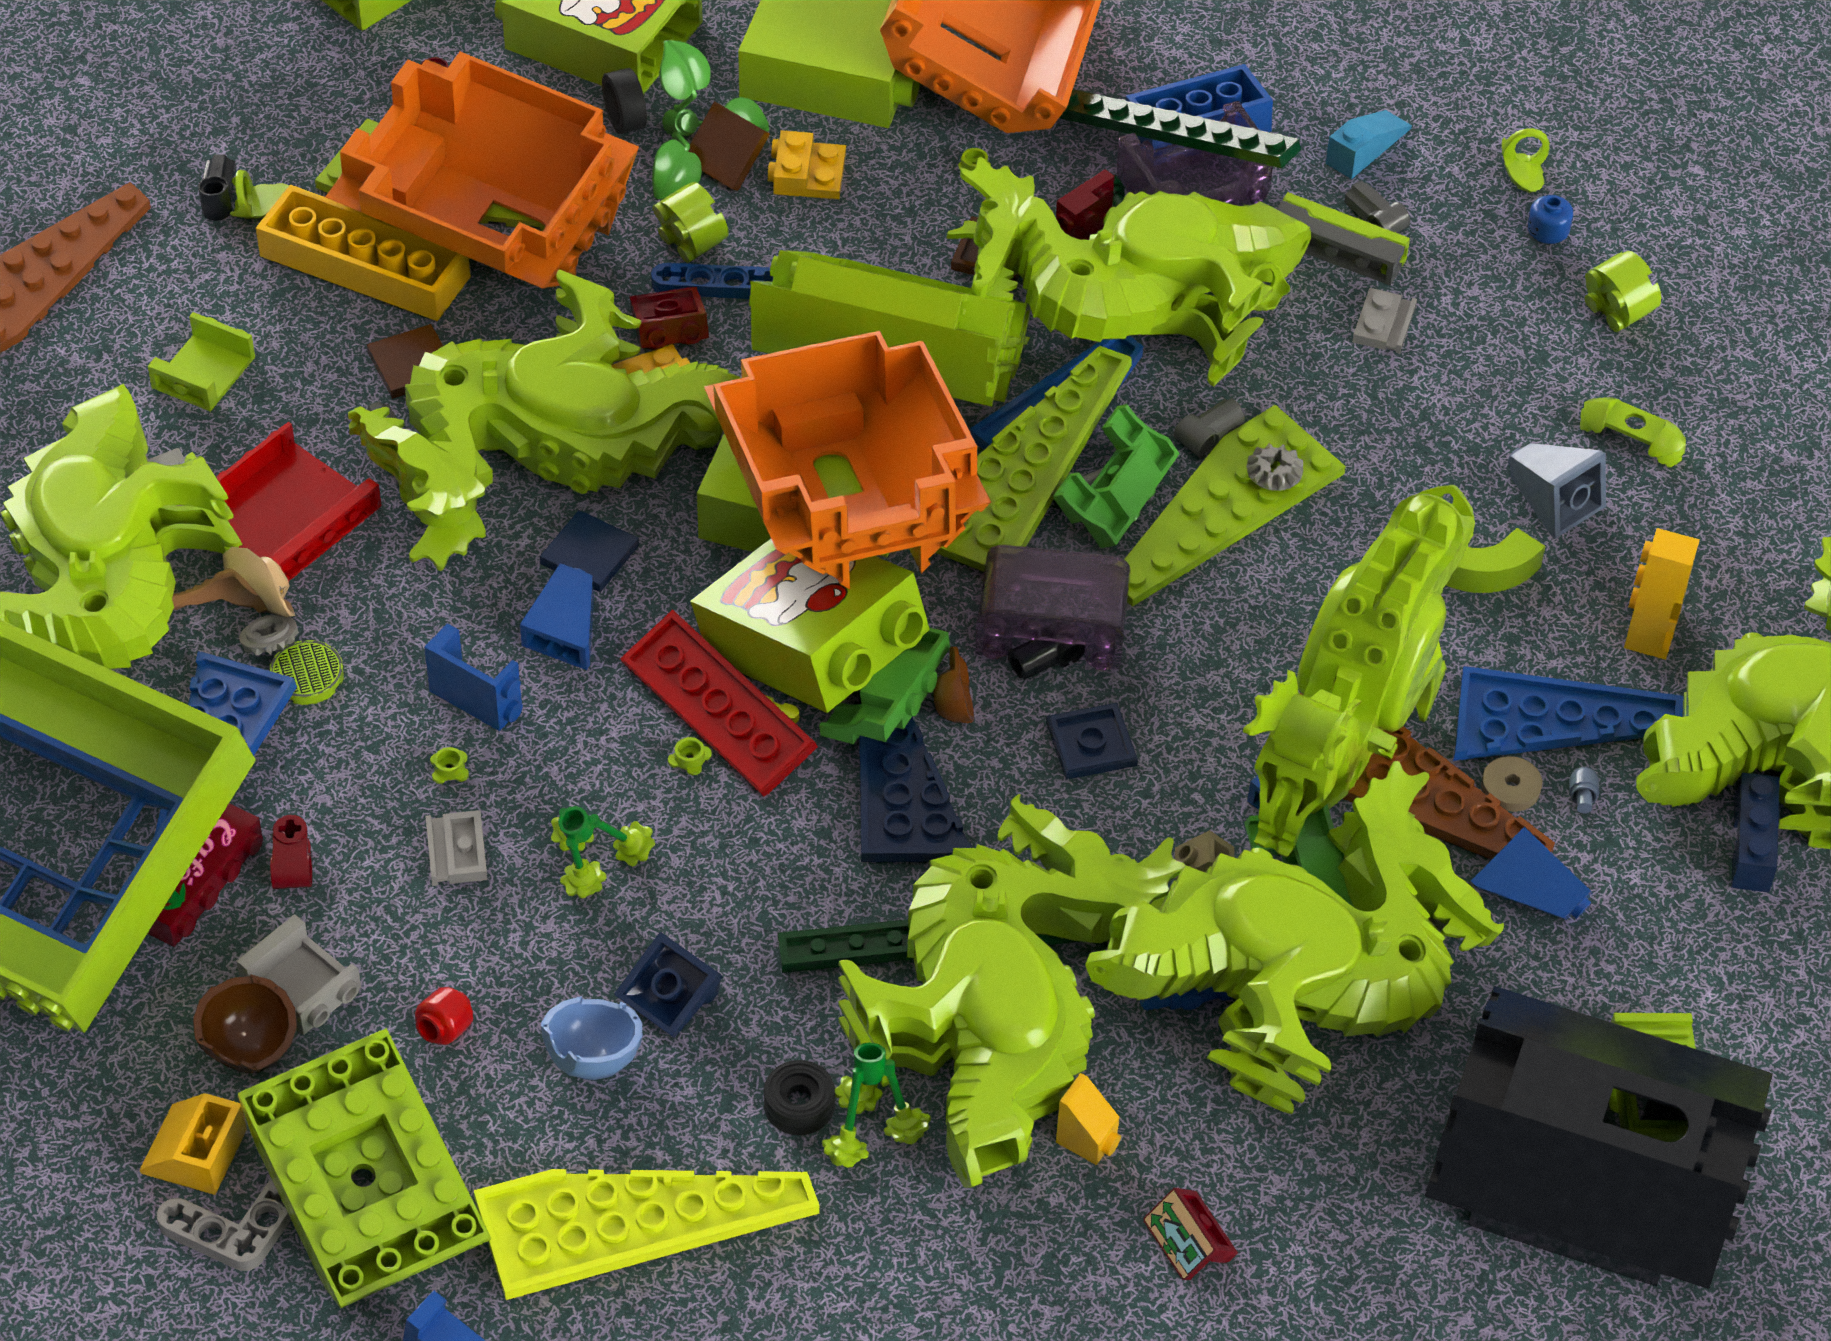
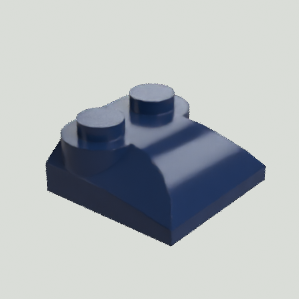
M659 932L614 995L675 1038L702 1005L708 1004L715 999L719 993L720 980L723 976L662 932Z

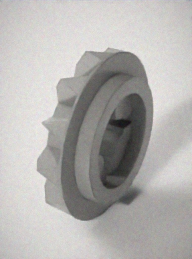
M1268 443L1264 449L1256 447L1253 455L1248 456L1247 473L1250 479L1262 488L1285 490L1295 486L1302 478L1303 460L1298 458L1296 450H1286L1284 444L1279 448H1274ZM1274 461H1279L1280 465L1277 469H1274V472H1271L1270 465Z
M268 615L258 618L246 626L240 633L239 640L245 652H253L255 655H260L264 652L271 654L275 650H284L285 645L295 642V636L299 632L293 618Z

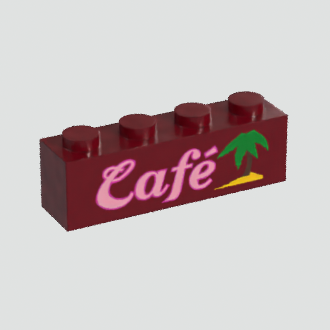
M230 803L228 804L147 934L175 947L182 937H188L193 932L197 919L205 909L210 910L216 904L219 892L226 883H232L238 877L241 865L249 855L254 856L260 850L263 836L259 817Z

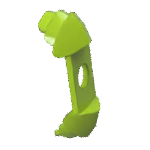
M1592 398L1584 402V408L1581 410V430L1600 433L1606 426L1650 445L1648 455L1650 457H1657L1660 464H1665L1670 468L1682 461L1686 449V438L1682 431L1670 421L1616 398ZM1630 417H1637L1643 420L1645 426L1641 429H1633L1625 423V420Z

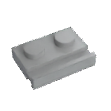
M1369 288L1352 342L1382 350L1387 348L1395 350V353L1400 354L1416 308L1417 299L1412 298L1409 301L1402 299V295Z
M481 811L443 814L442 818L433 819L431 815L426 816L432 886H437L438 882L443 881L455 884L488 880Z

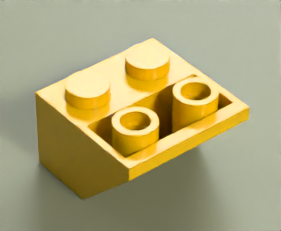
M206 1093L172 1104L140 1168V1173L216 1195L247 1131L241 1104Z

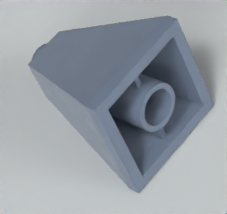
M1530 443L1522 449L1516 448L1510 454L1508 464L1512 480L1553 538H1558L1606 507V454L1601 450Z

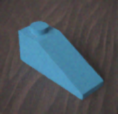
M1387 110L1350 119L1329 136L1326 164L1348 178L1353 179L1406 134L1412 125Z

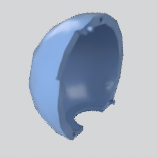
M582 996L564 1000L551 1008L541 1022L542 1037L554 1063L567 1075L586 1080L612 1077L626 1067L637 1053L643 1036L642 1021L637 1013L621 1001L620 1004L603 999H582Z

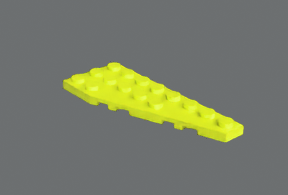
M551 1169L473 1190L478 1212L491 1236L488 1244L505 1300L819 1214V1202L808 1172L758 1171V1176L732 1175L731 1171H716V1175H694V1171L631 1170L630 1174H604V1170H588V1174H567L566 1169Z

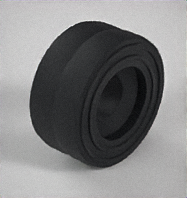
M793 1060L779 1065L769 1074L764 1085V1111L770 1123L778 1130L791 1135H808L822 1129L832 1118L835 1110V1086L831 1076L823 1067L806 1060ZM803 1091L810 1096V1100L805 1104L796 1105L790 1102L788 1097L793 1092Z

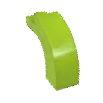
M1516 528L1503 541L1494 546L1486 548L1467 547L1464 556L1459 561L1458 567L1452 573L1446 586L1473 593H1493L1511 589L1528 580L1541 568L1545 545L1519 528Z

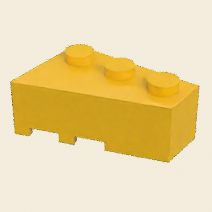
M1657 528L1653 542L1645 541L1640 562H1644L1646 565L1639 564L1634 585L1640 586V588H1633L1628 608L1634 609L1624 645L1625 649L1666 660L1700 539Z

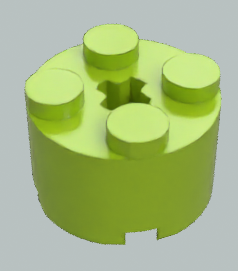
M697 182L684 185L652 206L653 212L661 224V227L658 228L660 237L668 245L675 243L678 246L679 255L686 263L695 260L729 236L728 226L722 212L717 215L714 213L710 206L715 203L714 199Z
M1628 250L1612 256L1585 274L1588 294L1584 297L1585 303L1594 313L1601 311L1606 316L1607 323L1614 332L1625 329L1658 308L1661 304V291L1658 283L1651 284L1648 275L1652 271L1646 262L1636 253Z

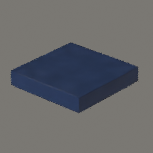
M578 510L539 556L540 564L554 571L560 563L572 568L582 569L586 573L593 575V589L601 593L638 548L639 538Z
M1118 703L1046 716V724L1066 780L1137 766L1138 758Z

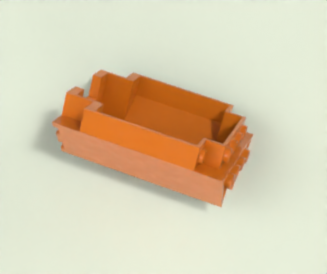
M461 51L448 68L427 59L422 65L407 59L391 81L393 105L370 136L369 133L357 128L340 151L342 174L325 197L542 289L560 286L556 279V273L559 269L576 276L578 258L583 251L590 249L595 233L598 231L609 236L619 204L625 196L626 184L639 146L605 133L606 126L603 125L602 109ZM493 203L536 220L542 223L545 228L543 231L519 222L511 235L507 236L479 223Z
M880 331L741 359L742 378L704 386L775 549L786 555L790 553L798 557L804 565L822 575L827 573L838 579L841 585L850 589V561L904 549L910 550L922 574L931 564L929 558L941 546L947 548L966 529L964 523L975 511L979 510L982 512L991 503L977 475V445L923 341L888 348ZM825 455L844 457L849 462L862 492L829 498L814 467V462Z

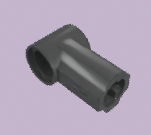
M1362 180L1353 184L1349 192L1345 194L1344 203L1364 221L1396 233L1408 228L1410 225V216L1403 204L1398 201L1389 203L1368 183H1364Z
M1233 398L1229 400L1224 399L1200 416L1195 414L1185 416L1176 426L1174 438L1197 457L1203 459L1206 457L1205 453H1210L1223 436L1244 424L1245 414L1242 412L1240 404Z

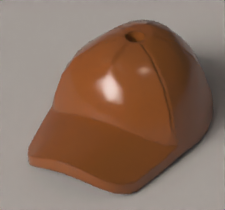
M952 646L949 648L950 669L937 677L936 687L933 691L934 705L938 714L948 721L972 723L974 722V709L970 694L967 664L959 655L958 648Z

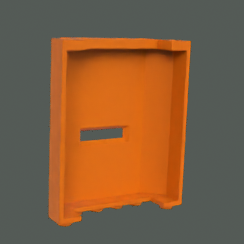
M891 0L880 32L894 69L926 86L934 93L959 105L962 109L985 120L991 126L997 127L1005 133L1051 129L1067 108L1101 0ZM941 23L999 56L1000 61L940 27Z

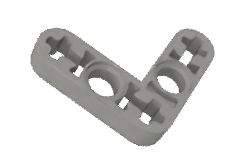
M271 1178L239 1224L181 1198H172L163 1202L157 1211L159 1229L166 1237L241 1271L257 1268L263 1262L291 1221V1218L285 1206L283 1207L279 1203L281 1197ZM271 1212L279 1217L277 1222L269 1227H263L256 1223L257 1218L263 1213ZM179 1213L183 1214L185 1222L175 1220L173 1224L169 1223V1215L176 1217ZM188 1224L192 1225L191 1232H189ZM208 1228H217L222 1231L221 1237L214 1242H204L199 1238L201 1233ZM251 1232L256 1236V1237L253 1239V1241H252ZM252 1241L253 1253L245 1252L242 1256H239L238 1248L245 1249Z

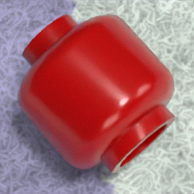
M438 988L418 1004L415 1011L416 1029L421 1037L428 1042L438 1045L450 1044L463 1034L473 1022V1009L470 1000L464 993L454 988Z

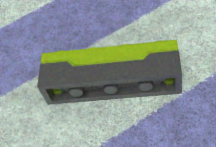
M1289 192L1286 193L1276 208L1310 227L1311 240L1305 254L1390 286L1407 260L1409 237Z

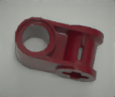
M297 815L282 816L273 826V848L270 859L273 889L312 887L311 845L308 839L307 825L304 819Z

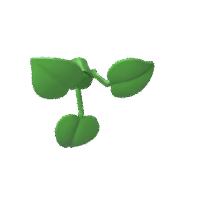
M675 40L664 41V51L660 65V82L668 96L678 100H685L680 104H675L674 109L668 110L662 119L664 130L672 135L673 139L677 140L666 141L656 153L652 172L653 193L656 199H664L689 183H699L702 174L701 161L696 154L688 152L690 144L683 136L692 135L697 127L701 126L703 121H699L692 110L684 108L696 99V90L704 89L709 84L710 66L706 57L697 48L685 42ZM737 97L730 100L724 106L761 129L769 131V123L765 115L753 100Z

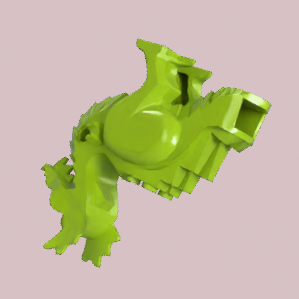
M979 157L977 158L976 168L973 171L962 168L960 171V177L986 198L981 204L977 222L964 221L962 227L948 231L946 237L947 239L970 238L979 247L974 268L975 275L971 286V293L973 295L996 301H1012L1013 294L1009 293V291L1016 289L1018 282L1009 279L1019 273L1023 278V288L1027 291L1025 303L1030 305L1033 317L1039 318L1050 332L1057 329L1070 339L1078 337L1096 342H1101L1102 339H1126V336L1138 334H1181L1189 336L1200 344L1208 358L1210 368L1207 381L1214 387L1240 362L1244 356L1248 338L1264 321L1260 317H1253L1240 323L1273 290V287L1264 285V282H1272L1273 275L1270 269L1260 270L1254 278L1248 276L1249 272L1262 263H1273L1280 267L1284 278L1287 277L1300 263L1310 243L1311 230L1303 222L1261 201L1253 205L1244 204V206H1236L1207 198L1196 192H1192L1189 195H1180L1158 191L1153 195H1149L1141 191L1137 194L1127 193L1123 201L1116 208L1111 207L1107 212L1103 230L1098 231L1097 234L1090 235L1089 240H1080L1066 234L1061 229L1054 213L1046 202L1041 198L1034 197L1035 185L1033 176L1018 178L1011 172L1008 166L1004 165L996 170L984 158ZM1212 292L1215 296L1207 295L1205 293Z
M559 269L556 273V279L562 289L557 288L556 300L571 310L576 322L557 315L555 323L560 333H557L556 337L533 341L526 345L512 343L511 339L492 341L476 339L460 344H455L451 341L433 353L425 352L419 366L413 365L410 384L405 385L409 422L420 434L402 429L405 426L403 419L385 418L390 414L388 407L368 411L361 406L348 412V419L351 420L349 434L350 436L359 435L361 445L366 447L369 458L382 469L396 477L399 483L400 497L407 504V509L413 511L422 523L428 525L421 539L410 550L409 560L416 562L422 558H428L433 562L438 571H442L452 554L457 553L464 556L467 554L468 545L471 540L476 537H486L485 526L476 512L477 498L484 496L485 488L493 483V470L479 454V450L501 449L543 479L570 486L575 492L585 494L588 490L598 492L603 484L620 488L632 472L656 478L677 446L684 444L699 450L713 447L718 443L723 434V429L704 386L740 379V377L729 373L727 369L719 368V365L698 364V361L679 367L678 363L664 369L657 367L645 374L642 369L627 374L626 369L612 368L611 364L633 357L640 352L639 346L618 339L612 327L616 326L625 329L639 328L641 320L622 313L615 306L614 293L609 288Z
M123 383L70 408L69 414L62 423L68 435L23 458L30 474L8 486L12 498L3 502L5 510L0 512L8 531L14 532L8 535L14 550L18 555L22 553L27 556L23 558V562L29 575L33 578L35 585L45 590V592L39 594L0 592V620L108 669L130 668L132 660L152 654L151 648L169 631L167 622L174 609L172 597L176 584L170 562L166 560V556L170 552L177 549H202L224 554L231 547L239 548L242 545L238 535L228 522L229 519L234 518L233 513L224 501L228 499V496L202 456L196 457L191 452L185 457V463L179 465H164L147 461V440L135 403Z
M1444 485L1426 489L1399 502L1387 526L1370 546L1361 562L1352 564L1343 570L1332 585L1308 637L1299 664L1297 678L1295 672L1287 670V680L1285 682L1274 680L1271 694L1257 695L1255 697L1257 715L1252 722L1243 728V733L1254 736L1270 731L1254 768L1260 782L1259 831L1254 840L1255 844L1263 848H1272L1279 855L1288 857L1295 848L1307 816L1310 813L1315 814L1327 804L1328 808L1331 809L1348 795L1349 790L1355 786L1357 779L1367 766L1372 753L1392 759L1398 747L1395 744L1397 738L1383 730L1394 732L1403 727L1415 706L1419 715V721H1427L1447 669L1445 661L1442 660V651L1439 643L1446 620V606L1441 593L1450 580L1452 573L1458 567V563L1464 556L1468 543L1474 535L1475 519L1473 508L1457 486ZM1446 493L1453 497L1452 504L1443 499Z
M1823 537L1821 541L1823 555L1814 562L1815 569L1823 576V579L1811 584L1813 596L1805 602L1804 609L1813 614L1826 617L1825 629L1831 632V537ZM1751 632L1743 635L1741 639H1735L1733 649L1715 650L1711 671L1688 672L1687 692H1684L1683 717L1664 714L1646 730L1643 737V749L1645 756L1649 760L1650 767L1636 777V788L1641 796L1648 803H1660L1661 805H1671L1672 807L1684 804L1689 805L1691 803L1697 804L1710 794L1717 796L1728 784L1733 786L1742 772L1752 773L1756 768L1761 772L1768 769L1783 772L1779 781V801L1786 808L1794 812L1795 815H1789L1780 819L1778 829L1798 831L1808 837V846L1831 849V643L1816 638L1796 635L1763 637L1759 633Z
M1394 761L1389 768L1386 778L1380 780L1373 777L1369 781L1367 794L1362 798H1355L1352 802L1354 812H1345L1342 815V825L1330 829L1327 834L1331 842L1344 853V860L1337 868L1344 875L1353 906L1323 881L1307 873L1304 868L1273 859L1271 853L1265 849L1253 848L1251 851L1243 850L1238 858L1220 853L1206 873L1185 865L1177 881L1174 880L1170 885L1169 892L1165 896L1160 911L1144 900L1115 912L1109 925L1111 938L1108 949L1090 953L1085 966L1093 982L1103 986V989L1112 991L1113 994L1126 996L1127 998L1144 1000L1158 996L1162 1000L1175 993L1181 996L1193 988L1201 992L1212 986L1214 992H1226L1229 997L1236 999L1218 1018L1219 1026L1224 1034L1222 1041L1230 1044L1231 1051L1225 1049L1212 1050L1206 1059L1227 1068L1232 1074L1229 1084L1235 1090L1282 1112L1292 1114L1294 1105L1291 1099L1302 1104L1305 1100V1092L1297 1082L1285 1074L1284 1070L1318 1086L1321 1082L1319 1069L1329 1073L1332 1068L1328 1057L1315 1049L1309 1042L1300 1019L1314 1022L1317 1024V1027L1341 1030L1344 1037L1371 1033L1378 1037L1399 1029L1405 1034L1423 1017L1430 1019L1442 1006L1444 990L1451 984L1450 966L1454 961L1443 943L1444 936L1464 938L1459 946V950L1468 951L1476 946L1490 945L1503 931L1504 923L1497 924L1492 921L1491 911L1484 907L1483 899L1479 893L1454 873L1446 845L1440 840L1424 834V827L1414 818V814L1408 812L1415 796L1429 780V773L1422 772L1413 776L1408 775L1403 770L1400 762ZM1429 917L1437 919L1446 925L1441 930V933L1428 920Z
M1018 794L1010 801L1009 816L1002 823L997 839L1003 841L1012 835L1014 854L1020 855L1025 849L1030 848L1032 860L1037 861L1039 859L1046 869L1028 859L1022 862L1004 848L1001 851H997L977 844L976 848H953L952 855L930 860V868L913 884V901L908 912V928L910 930L907 957L914 958L917 981H921L922 985L908 987L883 982L866 976L850 960L838 962L844 975L838 977V981L849 999L838 1001V1005L844 1016L838 1018V1021L854 1050L863 1043L880 1044L886 1050V1059L895 1061V1067H907L929 1076L935 1075L944 1063L953 1057L955 1062L954 1075L950 1080V1091L947 1095L946 1148L952 1168L963 1187H975L982 1184L983 1176L1025 1162L1032 1145L1033 1138L1031 1133L1034 1121L1059 1110V1101L1073 1084V1076L1086 1070L1087 1060L1084 1055L1088 1053L1090 1039L1093 1037L1091 1029V1019L1095 1017L1093 1006L1087 996H1079L1076 990V978L1070 966H1064L1058 954L1036 934H1049L1074 941L1102 943L1110 940L1109 925L1114 913L1119 909L1145 900L1160 911L1165 896L1169 892V881L1177 877L1185 866L1183 862L1176 861L1171 855L1174 844L1172 838H1166L1154 852L1137 863L1135 859H1131L1124 854L1111 855L1106 843L1097 833L1068 830L1053 813L1045 809H1036L1033 804H1022L1020 802L1021 794ZM884 1076L880 1082L883 1087L889 1084L887 1076Z

